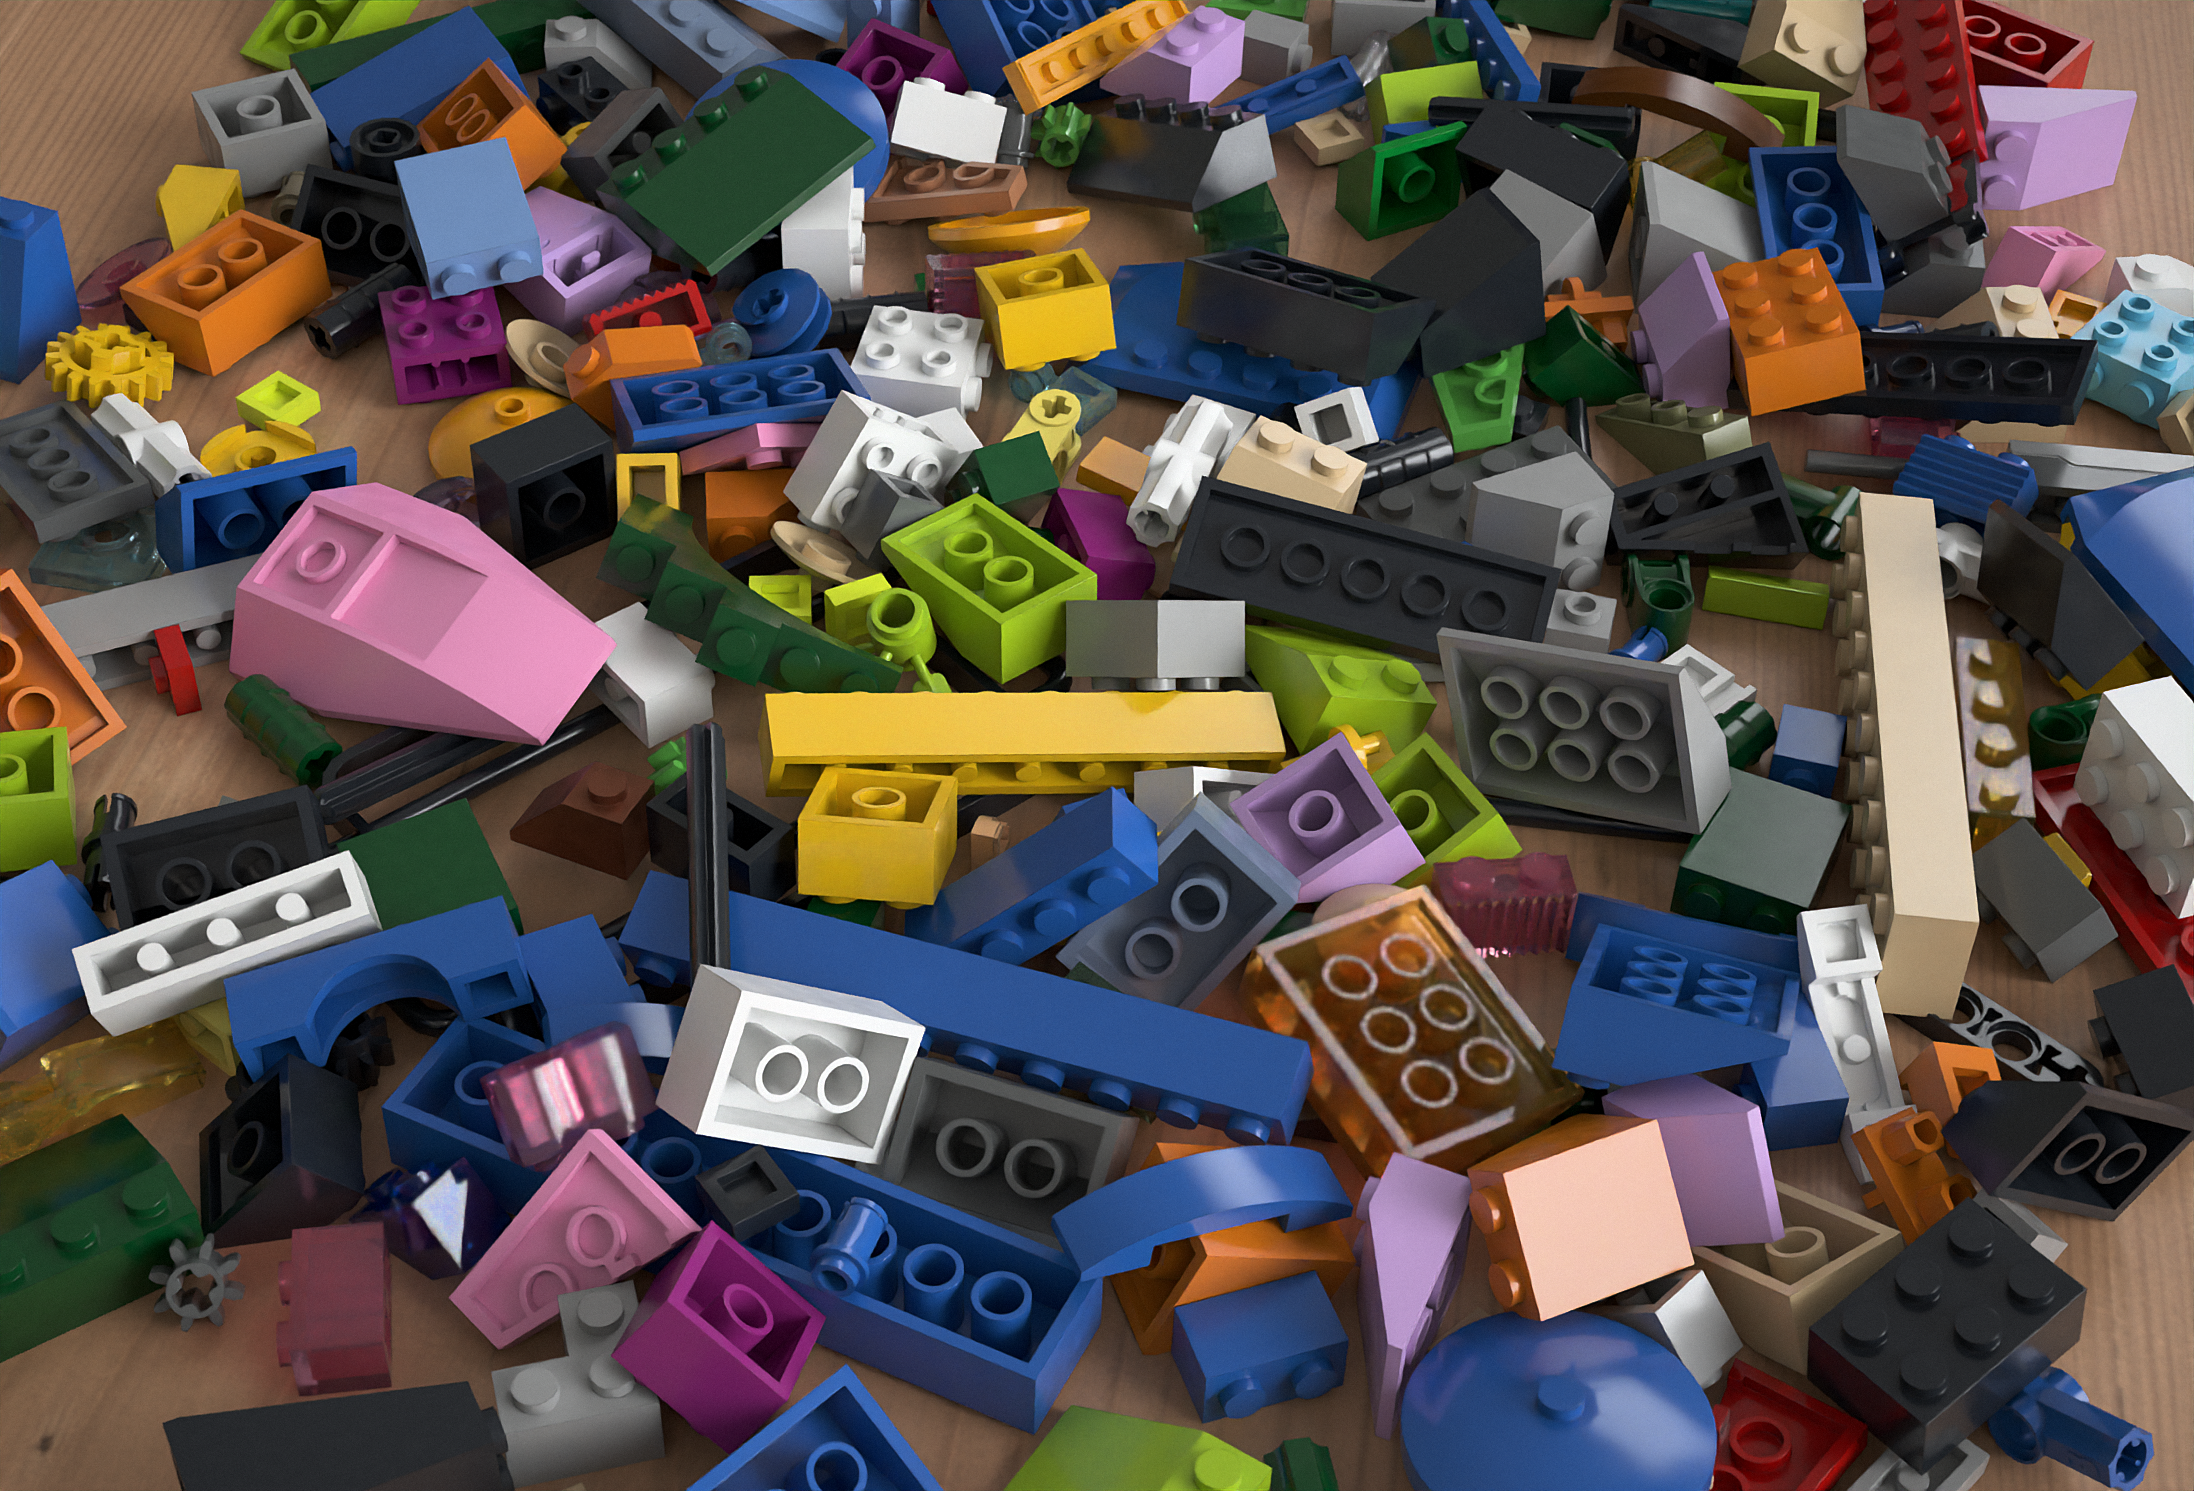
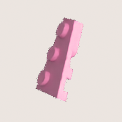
M753 424L679 452L683 475L747 469L759 470L780 466L797 468L822 424Z
M588 1129L451 1294L449 1299L498 1350L513 1348L560 1319L557 1295L619 1283L695 1237L702 1228L602 1129Z

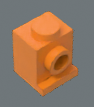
M1933 1041L1898 1075L1901 1090L1910 1092L1913 1105L1916 1104L1917 1112H1934L1942 1128L1958 1113V1106L1967 1094L1983 1086L1987 1080L2002 1081L1992 1049ZM1945 1139L1948 1155L1961 1159Z

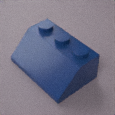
M353 446L176 485L155 501L156 547L158 554L171 573L177 574L265 552L311 492L357 485L356 450Z

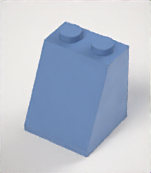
M506 137L394 161L407 235L432 300L451 295H463L473 290L508 282H520L527 278L544 274L540 238Z

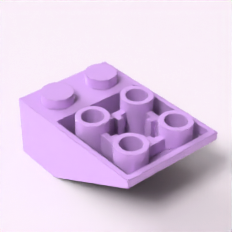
M542 186L525 194L540 238L544 274L530 277L520 282H508L502 285L540 322L550 325L572 337L584 330L581 323L584 315L594 314L597 310L605 309L608 306H615L616 303L646 294L652 249L616 215Z

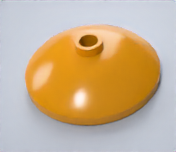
M1063 206L1014 210L996 217H987L985 215L970 216L933 224L928 227L929 239L937 247L964 261L993 265L1052 254L1061 250L1084 230L1090 221V211L1088 207Z
M526 386L494 389L466 399L449 411L437 423L431 433L428 452L430 465L435 477L454 494L477 502L469 445L575 402L571 398L559 395L548 389ZM581 408L601 428L599 421Z

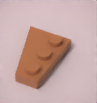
M890 155L880 184L864 203V223L884 221L887 225H899L915 218L933 217L937 221H947L962 214L983 213L987 217L1006 214L1014 210L1028 186L1024 168L1021 165L971 161L957 169H947L944 159L927 158L923 161V166L908 165L906 156Z

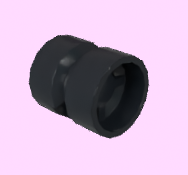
M399 118L369 120L354 129L349 139L353 166L357 176L397 186L399 185L394 161L423 155L420 133L417 127L409 121Z

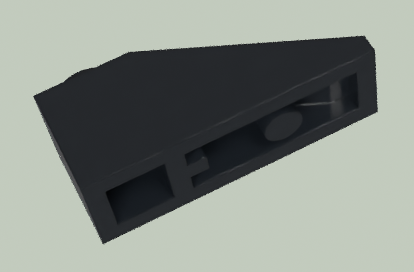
M1625 3L1619 7L1613 46L1614 51L1651 68L1681 73L1713 85L1715 82L1761 87L1767 85V83L1738 67L1749 30L1748 26L1732 20Z

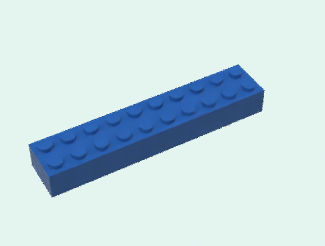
M457 1016L381 1107L391 1163L515 1216L519 1214L587 1130L602 1129L702 1229L711 1220L720 1227L697 1196L695 1176L759 1145L696 1134L655 1104L660 1089L626 1075L622 1077L617 1087L550 1075L544 1042L485 1018L465 1023ZM762 1145L798 1191L800 1213L739 1244L827 1317L815 1343L1035 1435L1101 1325L1103 1277L1079 1282L1065 1253L826 1156ZM855 1197L866 1198L882 1207L888 1217L887 1228L881 1234L867 1262L870 1271L868 1280L862 1288L854 1290L847 1297L828 1295L821 1291L812 1281L811 1255L816 1247L827 1242L840 1216L844 1202L848 1201L850 1203L851 1199ZM693 1238L642 1269L657 1275Z

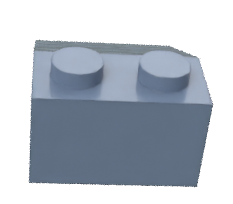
M1201 791L1157 836L1158 884L1075 932L1057 952L1055 957L1085 984L1194 1011L1297 903L1301 881Z

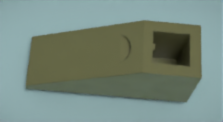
M1632 394L1616 400L1615 408L1595 415L1596 424L1655 475L1752 447L1748 416L1725 413L1720 406L1695 408L1686 406L1684 400L1675 399L1659 402L1650 400L1648 394Z

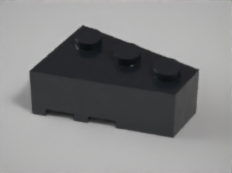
M1770 442L1611 489L1615 494L1604 553L1607 566H1621L1625 554H1636L1638 560H1673L1676 554H1685L1689 559L1690 567L1708 568L1709 565L1724 568L1794 570L1809 554Z

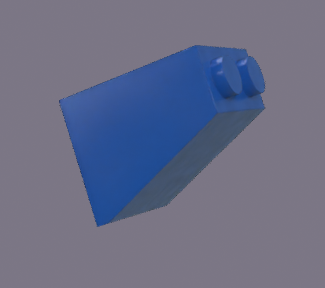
M0 196V379L20 384L45 359L47 343L49 341L57 342L58 333L60 332L71 333L82 322L58 211L33 205L26 201Z
M53 860L0 884V1073L91 1013L72 949L120 932L114 927L108 929L91 909L93 906L92 899L82 882L72 874L64 875Z

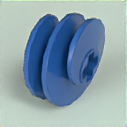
M798 268L779 269L758 278L742 291L736 298L732 308L736 320L741 323L738 329L737 341L742 350L747 355H750L752 360L810 352L818 345L827 331L832 315L829 297L819 287L811 274Z

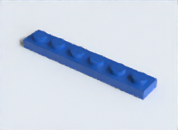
M1435 0V11L1439 17L1464 20L1473 61H1477L1481 87L1489 99L1538 101L1541 89L1540 82L1486 0Z

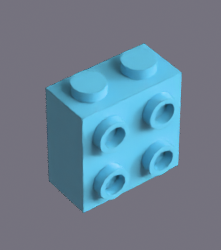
M2125 289L2070 338L2098 340L2099 360L2085 398L2111 407L2127 415L2137 423L2146 424L2158 430L2160 427L2156 418L2180 391L2194 388V318L2183 316L2161 306L2146 295L2135 294Z

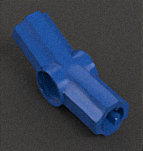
M2049 1366L1987 1420L1990 1433L1997 1445L2015 1461L2029 1465L2036 1463L2046 1455L2109 1488H2115L2119 1491H2131L2143 1481L2149 1461L2154 1456L2152 1433L2090 1404L2080 1384L2062 1369Z

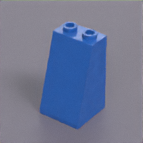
M469 5L310 93L311 98L326 121L330 152L342 172L345 173L352 169L355 175L357 173L353 166L349 139L351 132L359 125L379 118H399L409 121L416 126L488 57L531 101L510 54ZM422 146V153H423V155H424V154H428V153L426 152V150L424 149V147Z

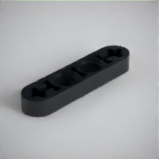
M1964 982L1962 983L1955 1009L1968 1016L1970 1021L1967 1023H1949L1940 1019L1936 1014H1927V1017L1892 1014L1932 1041L1992 1049L2002 1081H2077L2104 1088V1079L2100 1071L2093 1064ZM1999 1044L2013 1045L2020 1048L2026 1054L2027 1059L2022 1061L2007 1060L1999 1056L1993 1047ZM2043 1065L2040 1075H2036L2039 1066Z

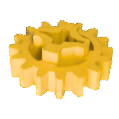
M99 323L98 330L90 331L88 328L80 325L76 326V335L60 332L58 333L57 342L49 341L47 343L45 380L51 381V390L53 392L67 391V401L74 402L82 398L87 399L89 408L95 409L99 407L103 397L123 393L131 402H137L144 407V398L160 401L162 399V391H171L174 354L167 352V343L165 341L151 342L152 333L147 331L134 335L130 333V326L109 324L107 326L105 323Z

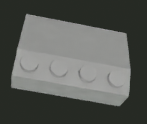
M1443 627L1437 633L1461 771L1480 793L1701 835L1731 790L1725 735L1685 667Z

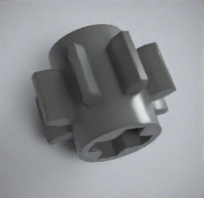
M210 1233L203 1239L201 1247H194L188 1250L183 1242L177 1238L174 1239L169 1247L170 1256L174 1261L173 1267L154 1265L149 1275V1279L154 1283L166 1285V1291L155 1302L153 1308L155 1313L165 1312L172 1308L174 1312L182 1316L181 1330L184 1332L190 1329L194 1319L209 1316L212 1323L218 1327L223 1325L225 1310L221 1304L222 1299H243L246 1286L238 1281L228 1280L229 1273L234 1271L239 1265L241 1255L239 1252H235L223 1258L221 1254L213 1250L214 1236ZM191 1269L198 1278L204 1277L209 1273L213 1276L207 1295L204 1296L203 1292L197 1287L190 1288L187 1291L182 1288L187 1270Z

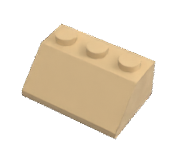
M2024 285L1985 287L1924 328L1926 333L1932 332L1935 328L1942 330L1957 327L1961 323L1968 325L1991 321L1997 327L1999 335L2003 337L2059 339L2041 288ZM1944 419L1949 435L1962 437L1972 443H2009V439L2063 443L2068 425L2044 427L2036 423L2015 422L1984 424L1973 420Z

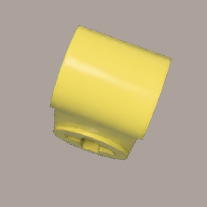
M1053 389L1038 393L1031 399L1029 406L1012 431L1008 432L1002 440L1006 441L1039 431L1060 487L1065 475L1080 456L1082 450L1081 439L1075 429V425L1081 415L1079 400L1074 394L1065 390Z

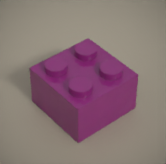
M711 1220L656 1275L613 1350L611 1357L634 1375L635 1381L638 1384L648 1387L682 1415L694 1431L704 1437H708L728 1455H731L787 1402L827 1317Z

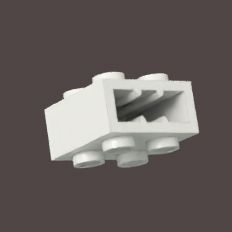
M874 305L851 368L871 396V401L914 418L955 407L966 421L969 411H978L982 392V379L980 377L988 378L990 376L993 363V344L985 343V320L967 318L953 313L936 314L914 311L900 306L883 307Z
M841 390L783 493L800 510L797 517L808 527L829 534L831 529L840 531L871 468L917 481L933 496L959 451L930 423Z

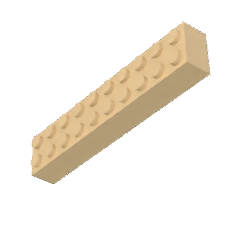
M1859 492L1854 516L1845 515L1842 522L1840 551L1846 552L1844 563L1833 564L1830 578V599H1839V601H1836L1833 613L1832 635L1833 637L1842 638L1839 639L1836 650L1835 675L1845 677V679H1842L1839 689L1838 715L1848 717L1841 757L1851 758L1845 770L1843 793L1845 800L1854 801V805H1851L1852 810L1847 825V843L1857 844V849L1853 851L1850 865V887L1860 889L1861 895L1858 894L1856 897L1855 905L1867 904L1883 968L1874 977L1882 1013L1927 1017V1014H1936L1940 1019L1952 1020L1980 922L1933 499Z

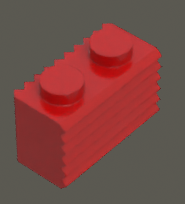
M689 278L668 284V286L647 292V294L638 295L636 298L616 303L615 306H608L605 309L597 310L594 314H586L581 321L588 342L601 331L607 329L685 325L692 330L694 337L713 331L697 284Z

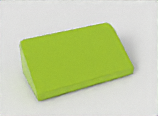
M1709 565L1702 610L1822 630L1830 592L1827 584Z

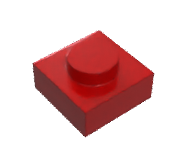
M179 624L153 630L159 656L148 658V664L157 695L169 692L177 716L201 711L202 706L193 664Z

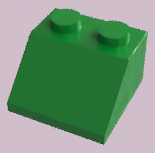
M1463 121L1371 146L1340 163L1338 167L1335 209L1367 242L1442 220L1458 207L1461 174L1455 147L1466 134L1468 126Z

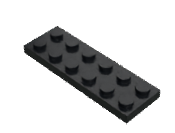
M1859 331L1866 390L1778 411L1805 412L1813 416L1827 414L1863 415L1872 419L1889 416L1920 418L1925 421H1939L1942 419L1973 420L1984 424L2000 422L2036 423L2044 427L2075 425L2099 360L2098 340ZM1733 375L1726 389L1729 409L1749 410Z
M1202 475L1170 579L1169 593L1193 600L1245 601V613L1442 665L1437 641V633L1442 627L1542 644L1562 569Z

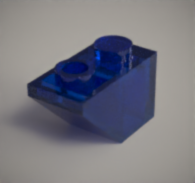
M464 1156L437 1164L431 1158H428L404 1173L399 1167L389 1170L365 1189L364 1197L368 1202L348 1219L356 1231L431 1280L465 1274L485 1255L513 1221Z

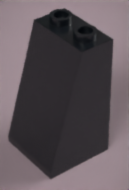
M468 1381L184 1416L162 1423L181 1491H515L509 1468L502 1455L508 1452V1444L500 1418L493 1406L480 1410Z

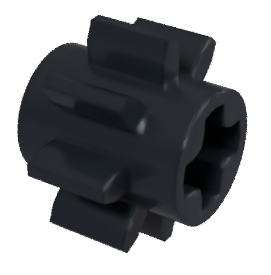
M365 1011L355 1017L340 1032L331 1047L326 1065L321 1068L358 1084V1092L366 1090L371 1086H377L380 1066L395 1065L392 1039L388 1035L386 1018L379 1016L371 1020Z

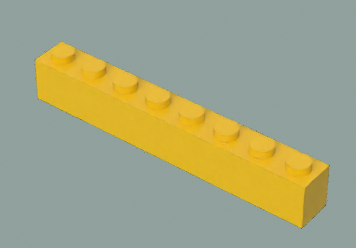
M1176 690L1167 692L1106 691L1099 693H1059L1056 691H1044L1041 693H996L992 691L978 693H932L927 691L915 693H867L861 691L852 693L788 692L785 694H765L758 730L765 797H810L826 766L957 776V795L1102 793L1112 786L1116 790L1124 788L1126 793H1134V772L1198 766L1276 774L1279 772V764L1283 762L1286 754L1272 692H1244L1239 690L1227 692H1182Z

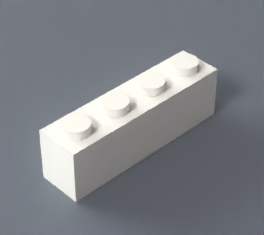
M349 850L76 947L72 949L91 1014L113 1037L226 997L223 980L225 978L249 972L261 966L272 965L322 950L331 945L342 944L383 931L365 876Z

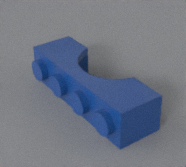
M502 895L481 902L470 903L458 909L411 923L401 924L385 931L342 944L331 945L322 950L272 965L261 966L252 971L223 979L233 1044L253 1083L287 1053L318 1067L325 1066L333 1043L346 1025L367 1009L389 1000L405 997L432 999L451 1008L465 1023L534 1002L520 939Z

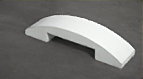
M1867 904L1800 912L1797 915V937L1803 993L1806 995L1850 1097L1839 1139L1860 1185L1875 1184L1850 1135L1911 1106L1915 1113L1918 1112L1916 1104L1905 1106L1874 980V977L1883 968Z

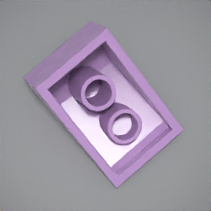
M1978 85L1977 95L1988 160L1980 163L1983 209L2019 211L2113 185L2137 100L2135 91Z
M1396 1152L1393 1153L1382 1178L1370 1176L1364 1186L1358 1203L1356 1218L1366 1223L1362 1225L1352 1251L1357 1261L1354 1266L1360 1267L1357 1305L1375 1436L1389 1441L1401 1416L1402 1401L1407 1384L1416 1367L1427 1355V1348L1433 1344L1463 1277L1473 1220L1469 1206L1472 1187L1468 1177Z

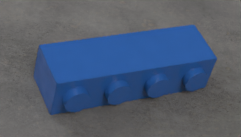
M1112 786L940 890L934 905L924 904L921 907L905 911L904 936L1019 966L1158 884L1157 824Z

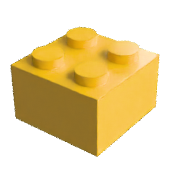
M1083 248L974 268L980 317L982 320H985V336L989 343L993 344V349L1006 370L1013 369L1019 372L1035 371L1044 367L1046 362L1064 358L1073 361H1086L1098 357L1100 351L1116 348L1109 284Z
M826 766L798 817V894L816 895L821 900L834 904L865 899L885 901L887 905L898 909H914L924 904L934 905L957 850L958 777Z

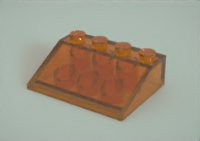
M1425 884L1254 946L1236 1000L1256 1028L1308 1042L1315 1071L1306 1098L1366 1182L1370 1176L1382 1178L1394 1152L1467 1177L1468 1168L1510 1148L1576 1104L1585 1093L1581 1085L1567 1078V1071L1552 1068L1555 1057L1554 1050Z

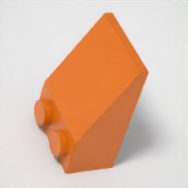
M0 569V733L66 726L71 765H74L126 729L127 726L13 569Z

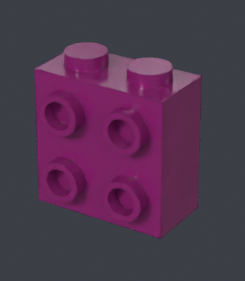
M403 286L392 291L378 292L384 340L398 405L430 403L437 399L471 394L478 395L494 389L512 387L509 356L505 347L507 341L493 286L473 290L463 295H451L432 300L427 286Z

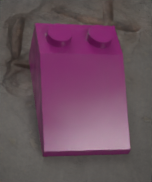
M874 18L870 19L836 65V67L857 77L874 93L883 109L888 133L898 93L904 81L913 83L916 77L933 79L945 85L944 91L961 96L970 87L949 49Z

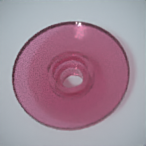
M154 237L141 241L102 263L76 289L79 308H100L120 301L126 303L121 297L119 287L170 255L173 247L169 240L165 237Z

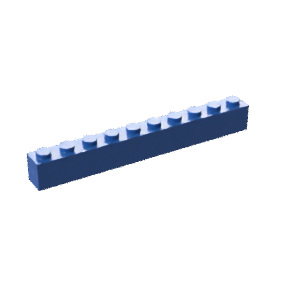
M650 870L618 943L634 967V973L640 979L658 987L670 988L674 982L690 986L688 880ZM729 891L730 958L732 971L882 1001L925 1027L916 1055L918 1057H926L930 1051L952 1057L960 1065L993 1074L996 1069L1019 1075L1026 1084L1054 1093L1060 1092L1062 1087L1085 1093L1096 1104L1112 1110L1126 1111L1129 1106L1155 1112L1156 1116L1163 1122L1180 1129L1193 1130L1197 1128L1198 1124L1224 1131L1229 1139L1243 1146L1266 1145L1267 1143L1278 1146L1290 1145L1315 1071L1307 1041Z

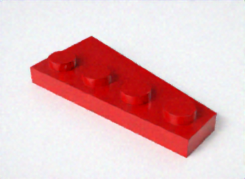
M1735 1358L1727 1376V1388L1720 1404H1715L1712 1409L1717 1432V1450L1713 1471L1714 1482L1713 1487L1709 1491H1830L1867 1447L1868 1425Z

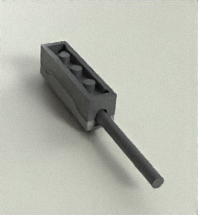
M2010 439L2006 451L2021 457L2034 469L2039 496L2026 519L2042 531L2049 533H2061L2062 521L2060 513L2070 497L2194 466V456ZM1807 449L1804 460V472L1898 481L1899 473L1903 472L1905 463L1909 462V459Z

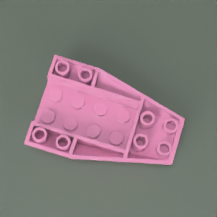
M374 482L311 492L239 583L236 589L229 672L241 681L253 674H263L269 677L277 686L288 691L290 698L295 703L324 717L544 746L616 648L617 644L612 637L467 518Z

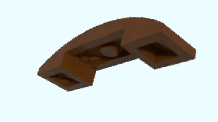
M1615 66L1588 70L1585 72L1571 103L1626 108L1628 105L1725 136L1727 139L1721 155L1748 164L1749 148L1781 147L1785 138L1782 132L1761 112L1730 92L1688 75L1657 68Z

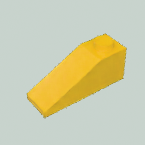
M180 164L174 166L165 184L158 187L155 199L157 215L163 217L171 254L238 210L243 209L246 211L239 170Z

